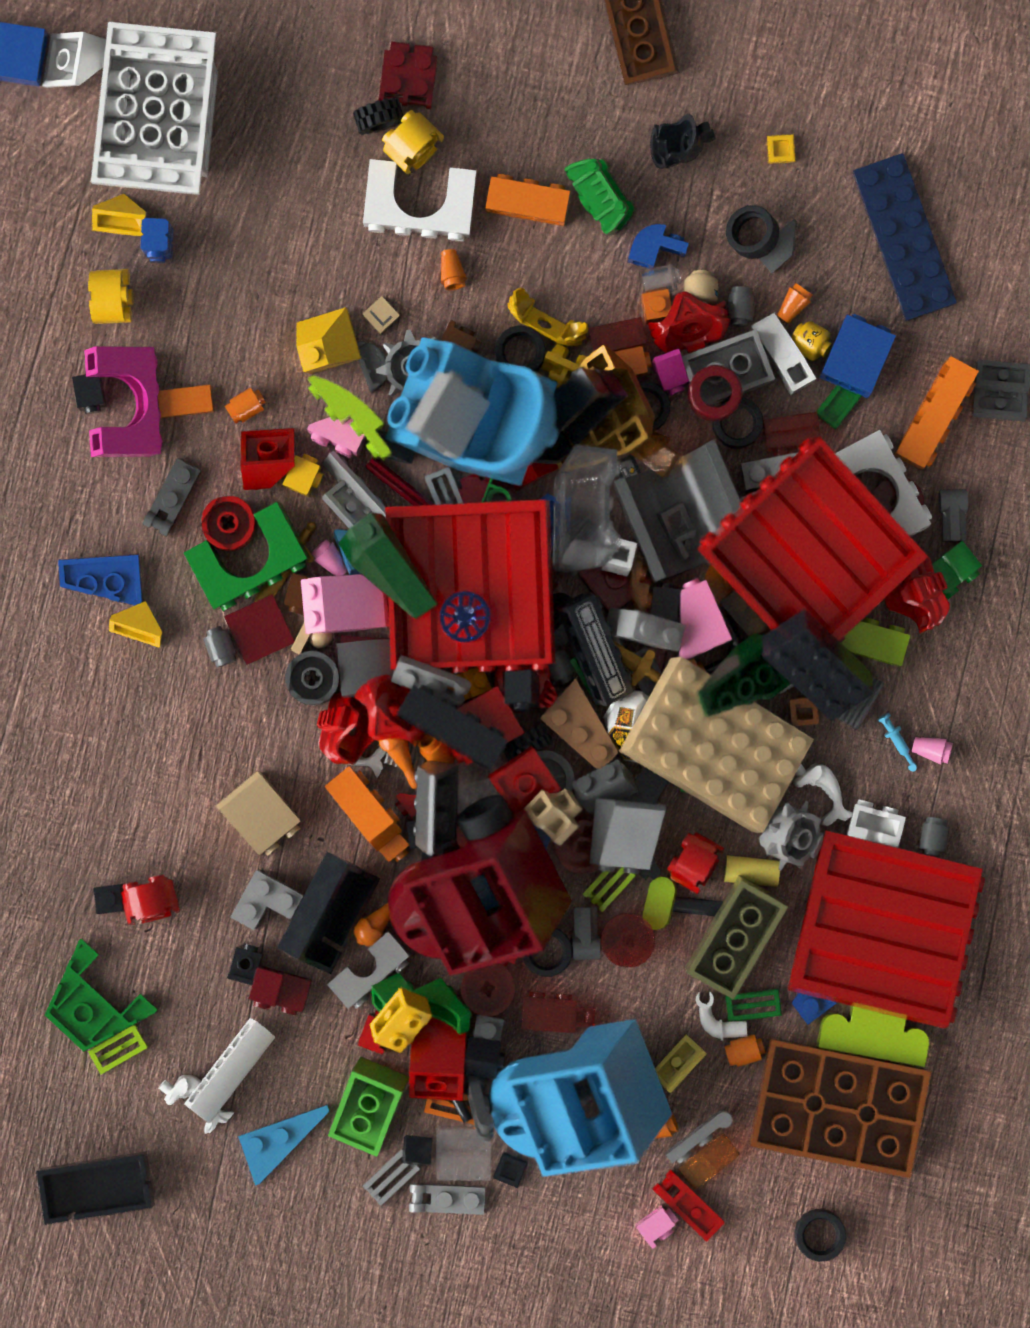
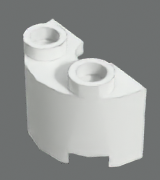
M858 799L857 804L854 806L847 835L898 848L906 817L898 815V809L883 806L882 811L873 809L874 803Z

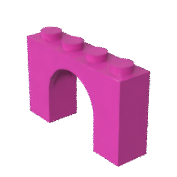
M96 346L85 350L86 377L118 378L131 388L136 400L135 415L126 427H99L89 430L91 457H150L161 454L163 441L159 430L161 412L158 408L157 398L159 384L156 381L158 360L154 347Z

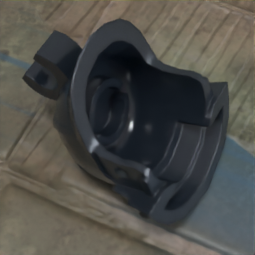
M691 114L684 115L677 123L654 124L650 148L651 158L655 166L659 169H668L679 163L693 161L702 151L704 143L712 142L716 139L714 130L710 128L709 122H703L697 126Z

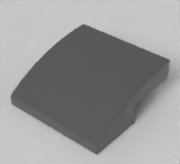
M978 359L976 370L979 372L975 377L976 385L973 394L972 417L1025 422L1027 418L1028 392L1030 389V364Z
M390 639L337 644L342 697H354L357 690L374 677L385 674L392 677L395 669H391Z

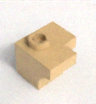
M565 788L555 794L548 793L542 789L524 809L535 826L547 833L553 842L561 845L579 827L573 818L582 810V807L573 793Z

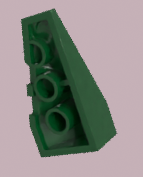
M370 513L349 528L338 544L350 564L415 619H418L438 605V602L383 514Z
M754 633L737 645L696 692L705 716L709 717L733 710L734 707L743 704L750 705L760 699L767 700L773 698L791 685L764 658L762 637L764 635Z

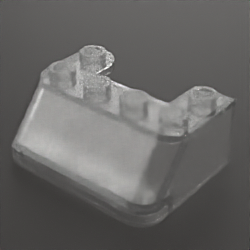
M575 445L557 472L554 483L553 569L555 572L567 573L603 567L608 561H611L615 551L619 550L620 535L616 534V530L613 529V521L609 520V512H611L613 507V496L610 495V487L615 476H619L621 470V461L617 460V450Z

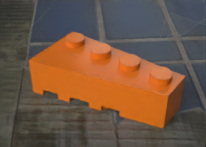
M952 356L943 363L895 451V457H899L921 471L926 465L931 467L938 454L934 451L939 442L942 444L945 442L950 433V429L947 428L952 419L956 421L963 409V406L960 405L965 396H970L976 385L973 381L979 372L978 370Z

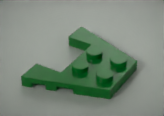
M81 938L76 945V949L58 984L45 1016L84 1052L156 1013L159 1009L140 993L120 1013L81 976L100 955Z

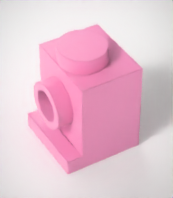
M661 1205L635 1225L653 1249L657 1246L655 1240L659 1238L662 1241L674 1232L671 1228L679 1220L670 1208L665 1210Z

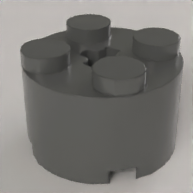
M307 651L296 656L290 662L285 673V683L288 691L297 701L306 705L317 706L327 703L338 692L340 673L336 663L330 657L321 652ZM312 671H316V675L320 677V681H316L314 686H311V683L306 680V676H310Z

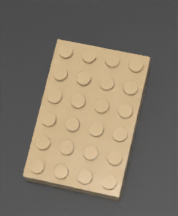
M682 657L671 658L622 745L620 752L749 831L763 833L814 739L755 702L750 705L736 706L733 710L709 717L705 716L696 692L711 675Z

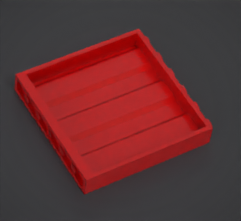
M809 437L798 447L800 451L793 458L789 456L779 465L780 470L774 476H767L759 484L761 488L754 495L751 493L740 502L739 505L741 507L734 514L730 512L720 521L722 525L714 533L710 531L701 539L700 543L702 545L698 550L771 630L803 609H806L820 623V628L824 627L840 641L928 556L822 438L814 437L812 439Z
M531 500L385 507L387 522L438 602L437 606L418 619H415L388 597L391 669L396 668L401 655L442 670L441 668L452 667V673L468 672V667L479 666V672L495 671V666L505 665V671L522 670L521 665L532 664V670L548 669V664L556 663L550 501Z
M825 830L822 846L818 852L787 990L931 1026L947 1028L950 1023H954L957 1014V1007H953L955 996L959 997L962 990L963 981H959L961 970L965 971L968 962V955H965L966 945H970L973 939L974 929H971L970 926L972 918L976 919L980 903L976 902L978 892L982 893L985 883V877L981 876L983 869Z

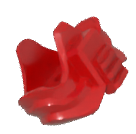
M684 291L675 296L673 305L664 320L661 322H649L648 326L651 331L650 335L655 339V345L662 351L668 353L676 349L680 351L686 349L687 353L690 354L705 348L704 343L722 340L730 324V318H728L725 301L718 305H709Z
M929 557L885 597L884 601L890 611L900 613L912 619L917 624L920 634L927 630H932L935 626L938 627L950 610V603L943 593V590L947 589L946 581L941 572L934 573Z
M386 674L368 680L367 683L357 690L354 697L361 701L368 710L369 736L377 741L385 739L408 740L416 747L418 742L424 738L425 732L396 716L411 689L391 682L392 677Z
M338 693L330 699L328 709L320 711L317 727L322 729L318 744L320 750L333 763L356 764L363 752L375 741L368 734L369 717L366 706L355 697L344 698L341 693ZM355 727V734L350 736L348 733Z

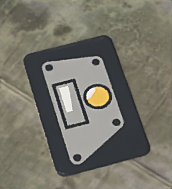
M632 454L613 463L620 478L641 473Z

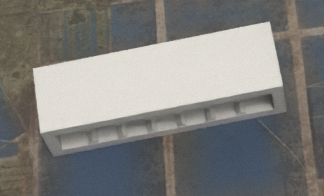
M250 1018L184 1105L210 1124L275 1039V1036L257 1021Z

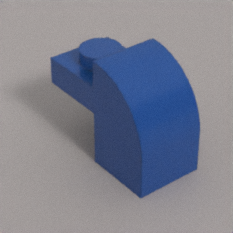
M650 225L642 229L635 237L628 257V263L653 270L659 250L685 257L689 243L684 242V237L676 234H669V237L664 236L666 225Z

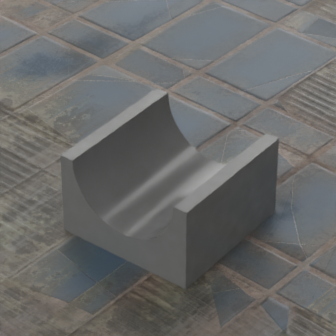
M715 440L705 443L696 450L663 465L630 477L620 478L614 481L613 489L653 585L708 563L709 561L698 550L702 545L700 543L701 539L710 531L714 533L722 526L720 521L730 512L734 514L741 507L739 505L740 499ZM678 502L684 503L692 522L693 530H696L695 537H692L687 551L689 556L685 560L678 556L657 516V513Z

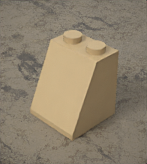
M257 771L216 805L259 856L264 852L269 856L280 846L277 842L282 837L286 836L289 839L301 829L298 824L302 820L260 771Z

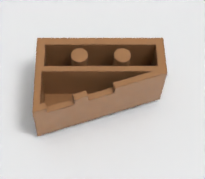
M575 679L555 701L553 706L544 713L540 720L596 770L597 768L601 769L602 766H606L615 757L618 751Z

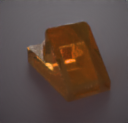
M652 431L650 439L632 452H629L663 478L669 477L680 456L678 452L668 446L670 441L668 436Z

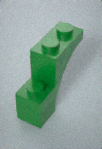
M397 973L372 985V1004L379 1013L401 987L427 998L432 1014L431 1017L447 1023L460 1035L469 1031L471 1013L468 1006L459 1001L452 986H447L442 978L414 990L411 982L406 981L400 973Z

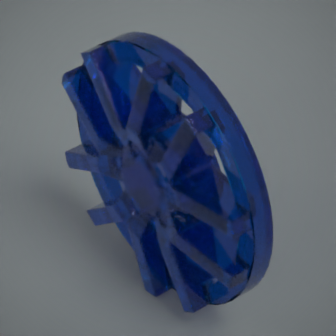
M469 591L454 593L444 601L441 607V626L444 632L453 640L459 642L477 640L487 631L490 624L491 615L488 604L476 593ZM464 595L470 596L468 606L463 605ZM456 597H459V607L451 603ZM474 598L480 601L482 605L473 608ZM447 606L455 609L454 615L445 612ZM485 609L486 616L476 617L475 611ZM444 616L453 618L447 626ZM485 620L482 629H480L476 621ZM456 623L459 628L452 634L449 629ZM472 625L478 632L473 637L468 628ZM464 629L468 638L458 637V635Z

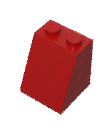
M498 686L456 709L465 715L467 712H470L481 719L480 724L488 729L490 726L499 729L505 734L503 738L508 740V742L524 734L510 707L505 704V698ZM452 749V753L459 764L463 762L466 767L473 763L472 760Z
M430 1017L429 1022L421 1028L411 1042L409 1098L463 1101L466 1032L460 1035L447 1023Z

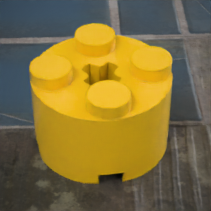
M410 110L401 119L402 123L395 130L390 129L382 138V141L385 143L383 151L406 174L411 173L410 168L412 167L417 170L423 166L437 151V148L434 146L437 140L442 143L444 135L420 112L415 113L413 110Z
M129 269L90 271L88 291H91L89 308L93 323L132 322V310L129 305L134 304L133 289H128L127 285H130Z

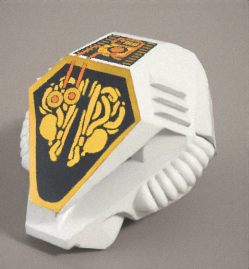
M633 690V693L610 704L603 717L610 739L623 759L630 762L636 761L620 752V749L649 698L643 691Z

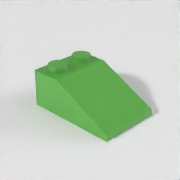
M360 1056L352 1070L328 1136L377 1157L398 1109L409 1077Z

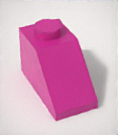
M676 349L653 358L652 367L663 391L669 392L670 396L685 391L684 386L688 385L689 380L680 350Z

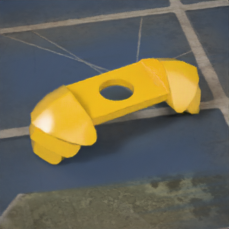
M520 287L513 291V295L510 296L509 303L507 304L508 309L518 322L531 327L557 344L579 346L582 344V340L586 339V334L588 333V324L586 322L570 320L565 325L534 308L535 300L529 297L528 292L524 288ZM538 320H544L551 325V328L546 329L541 327L538 324Z

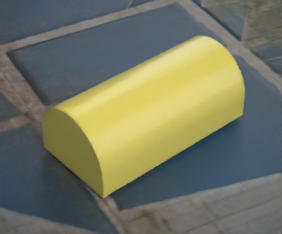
M726 855L724 882L735 883L740 875L756 885L778 887L780 860Z
M685 1035L655 1068L661 1085L669 1093L682 1082L707 1054L688 1035Z

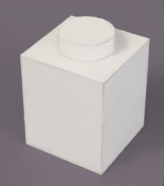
M611 537L607 545L602 570L628 576L637 543Z

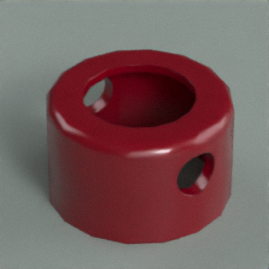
M711 365L702 368L694 375L688 388V402L691 409L698 417L706 421L719 422L729 418L736 412L742 400L743 388L740 379L732 370L724 366ZM721 376L730 383L732 396L724 406L710 407L701 399L700 387L708 377Z

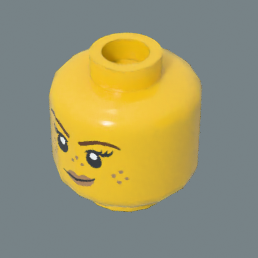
M808 321L805 324L800 323L791 337L802 355L811 361H815L821 356L826 357L832 348L830 332L812 321Z

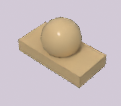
M304 622L291 647V651L300 655L304 652L308 642L313 647L324 648L331 643L333 633L306 634Z

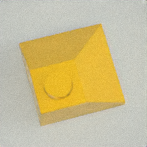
M347 307L296 323V347L303 372L314 374L362 359Z

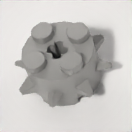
M406 330L403 342H399L396 345L386 342L383 344L388 353L385 360L386 364L377 368L376 373L387 375L388 380L392 384L389 391L391 397L403 391L409 375L406 369L408 357L421 342L415 339L411 330Z
M808 801L803 804L801 809L792 807L789 803H786L783 807L777 806L766 829L760 835V845L765 847L767 855L780 859L779 870H782L787 862L802 868L804 862L810 857L814 859L821 849L824 833L820 832L819 824L821 823V818L807 812Z

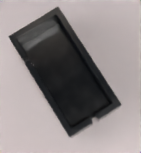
M579 368L570 375V379L563 386L555 390L553 395L556 412L554 427L558 431V436L555 443L550 447H546L532 463L559 464L574 449L562 432L563 430H565L572 443L577 446L628 396L612 371Z
M803 609L762 637L764 658L831 721L851 709L850 703L857 705L874 694L872 673L824 627L820 628V623L806 609Z
M326 852L277 948L301 962L332 974L342 952L323 942V938L326 937L344 948L346 947L381 878L349 861Z
M147 1151L44 1167L36 1171L44 1225L67 1222L72 1219L73 1212H76L73 1215L74 1220L149 1209L155 1205L152 1182L146 1181L150 1176Z

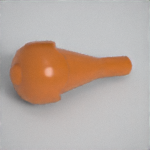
M378 740L381 749L386 751L402 769L410 787L416 789V772L412 765L408 740Z
M388 902L366 918H361L358 921L353 933L359 945L371 947L383 937L382 934L390 921Z

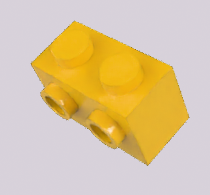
M400 987L370 1024L374 1042L401 1053L414 1040L416 1034L429 1022L432 1016L427 998Z

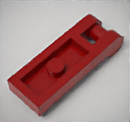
M670 1169L665 1174L666 1178L660 1184L657 1183L652 1189L707 1242L721 1228L725 1221ZM673 1185L680 1189L674 1197L668 1193Z

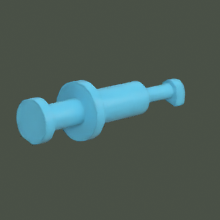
M890 713L882 715L878 718V721L884 724L888 731L885 733V737H890L900 755L906 757L910 764L908 766L909 770L916 771L917 764L909 755L910 749L899 733L901 727H894L889 719Z

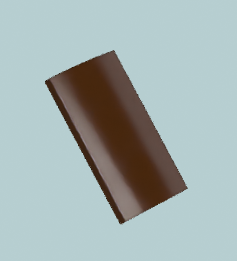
M604 0L625 85L642 83L679 73L662 0Z

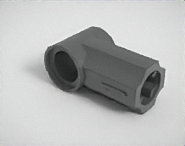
M939 489L938 503L939 512L942 513V542L966 541L967 489Z
M597 907L574 908L575 936H573V960H600V936L597 934Z

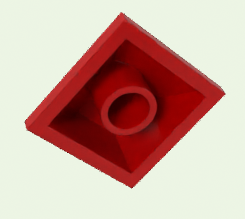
M294 428L241 431L240 466L244 490L269 489L295 466Z

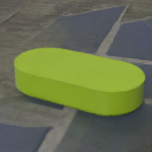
M668 877L655 878L650 883L642 917L645 925L653 930L665 928L671 919L677 886Z

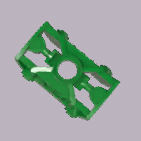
M588 158L572 163L564 168L570 181H573L572 184L579 194L578 197L582 205L596 221H600L602 231L608 236L615 235L621 231L632 218L637 207L633 201H628L609 171L610 166L608 162L604 159Z

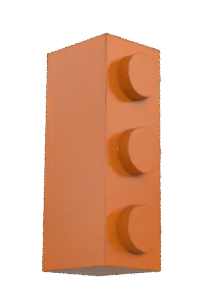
M498 174L497 177L491 176L485 210L488 213L564 226L570 191L565 190L566 187L560 184H550V187L539 185V181L533 179H524L523 182L514 181L510 175Z
M348 766L324 787L367 841L379 851L402 832V829L397 824L400 819L390 807L385 810L381 805L385 800L376 789L369 790L366 785L370 781L360 770L355 773Z

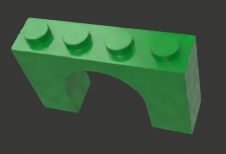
M275 502L253 514L269 545L267 563L257 574L247 578H241L232 574L225 567L215 546L208 540L184 552L213 610L221 608L223 612L236 606L235 600L242 596H245L246 599L258 594L260 592L259 587L266 583L269 586L275 585L283 580L282 575L291 570L292 573H296L307 567L305 562L311 558L281 502Z

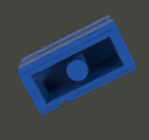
M142 219L141 232L143 235L141 236V250L147 258H150L149 262L166 263V259H170L173 256V245L171 243L173 242L174 235L173 227L166 219Z

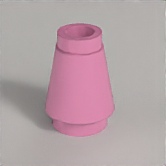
M325 539L311 552L315 557L314 561L331 574L342 576L348 571L340 552L333 542L330 543Z
M915 737L912 752L940 765L941 763L948 764L953 743L941 738Z

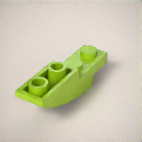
M313 375L308 378L312 384L308 389L317 401L320 398L325 401L328 407L324 410L333 422L338 419L341 424H344L351 418L353 421L349 425L358 437L362 434L369 441L366 447L374 458L380 456L384 461L392 455L390 449L377 434L384 427L383 422L364 402L351 392L326 379Z

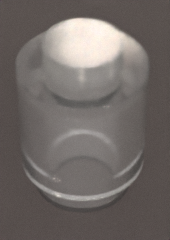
M672 264L647 269V272L641 273L645 293L665 289L671 292L678 290L677 284H682L679 268L674 269Z

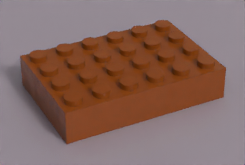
M769 1038L749 1145L751 1147L911 1178L931 1071L924 1068Z

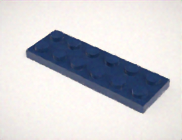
M901 153L853 170L852 173L905 322L955 305L957 301L904 154Z

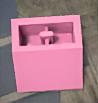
M329 417L309 424L307 428L313 442L323 447H327L328 444L336 447L335 450L338 454L351 459L352 455L359 457L367 440L363 434L358 437L349 425L353 421L351 418L344 424H341L338 419L333 422Z

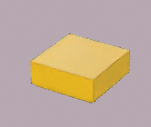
M794 134L767 136L768 164L792 163L796 161Z

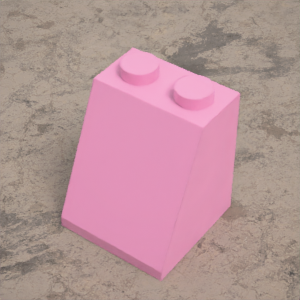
M362 574L326 576L301 580L306 634L354 632L389 627L387 595Z
M698 578L683 584L684 590L679 595L678 623L684 624L685 629L678 657L686 660L732 640L707 581L700 582Z

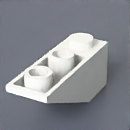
M775 313L751 325L753 330L757 329L763 348L790 395L816 380L804 356Z

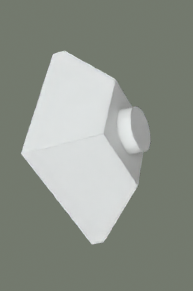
M85 32L51 34L42 86L47 88L81 85L103 68L106 39Z

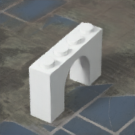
M370 159L363 225L364 227H369L368 231L384 233V229L395 230L397 235L410 236L411 232L422 233L421 236L425 238H437V235H446L448 240L464 241V237L470 238L477 176L476 170L450 168L447 196L443 206L431 216L417 218L404 213L395 201L397 164L393 161Z
M878 430L835 453L855 476L863 472H877L892 482L896 490L897 502L894 511L890 515L910 537L931 525L929 520L932 519V515L925 504L921 506L916 496L919 495L918 489L913 481L908 482L904 475L906 468L899 457H894L891 451L894 447L887 434L882 435L881 431Z

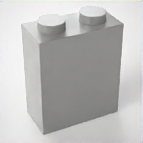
M452 371L449 374L437 372L406 429L444 456L459 459L490 402L482 397L483 392L481 390L464 384V378Z
M615 608L609 609L607 622L612 629V637L652 648L679 651L685 629L684 624L639 611Z

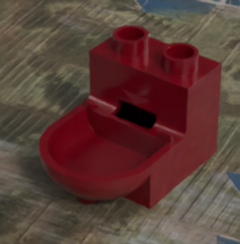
M525 810L512 814V819L509 823L492 835L477 840H469L462 849L418 861L407 866L399 873L390 888L388 911L391 924L400 939L415 952L429 958L442 960L449 975L452 976L543 951L572 900ZM481 874H484L489 888L500 905V908L491 914H487L470 881Z

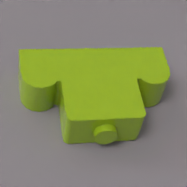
M851 1006L848 1020L838 1013H829L822 1018L816 1046L823 1049L925 1067L929 1038L923 1030L916 1027H909L904 1030L906 1019Z

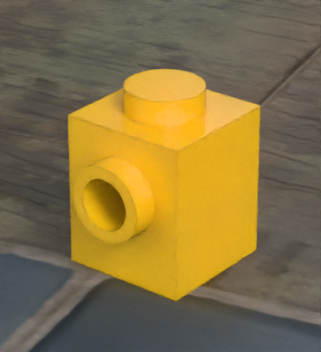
M304 453L302 458L295 455V466L287 473L283 486L309 497L313 487H319L324 475L320 473L321 466L317 465L318 460Z

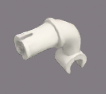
M700 992L697 994L696 1003L699 1006L700 1022L708 1034L721 1039V1041H723V1038L747 1037L746 1021L722 1022V1019L716 1020L711 1009L714 1003L712 993L709 992L710 1001L707 1005L700 1001Z

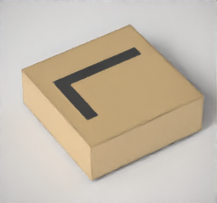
M382 296L362 314L380 335L400 317Z

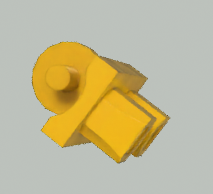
M556 344L551 352L547 351L541 369L549 372L548 378L558 383L556 389L564 385L575 370L581 368L580 364L586 358L584 355H579L575 363L567 360L566 357L569 350L560 344Z

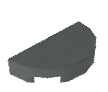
M359 341L357 344L362 359L358 361L369 390L373 393L386 380L387 375L376 373L377 368L386 364V357L381 349L375 345Z

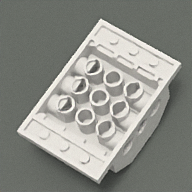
M108 22L91 178L92 184L200 195L202 176L207 177L218 79V71L214 63L215 32Z

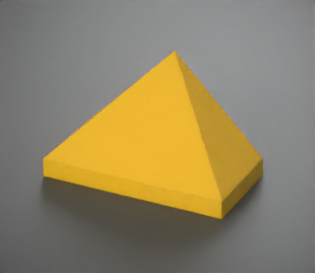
M127 195L116 196L93 206L92 231L142 236L141 224L142 219L146 218V212Z
M146 601L111 615L109 621L110 632L160 648L162 631Z

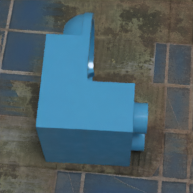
M422 337L419 346L408 357L406 369L409 375L401 397L397 398L389 409L388 423L390 427L385 438L456 470L521 486L528 465L535 461L546 447L552 446L557 439L558 431L554 427L556 412L553 395L558 383L524 367L488 360L454 343ZM452 371L464 378V384L481 390L483 392L482 397L490 402L459 459L444 456L406 429L437 372L449 374Z
M636 1019L588 1027L576 1044L568 1051L523 1058L509 1063L493 1080L488 1097L489 1113L494 1118V1129L498 1135L515 1151L535 1158L542 1176L639 1162L672 1115ZM586 1077L592 1095L600 1110L597 1116L589 1119L586 1118L573 1083L581 1081Z

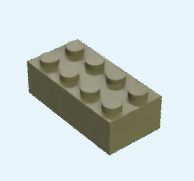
M739 875L685 967L687 974L734 1000L787 910L788 905L786 901Z

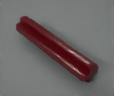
M372 457L366 464L367 470L413 506L434 505L432 501L377 458Z

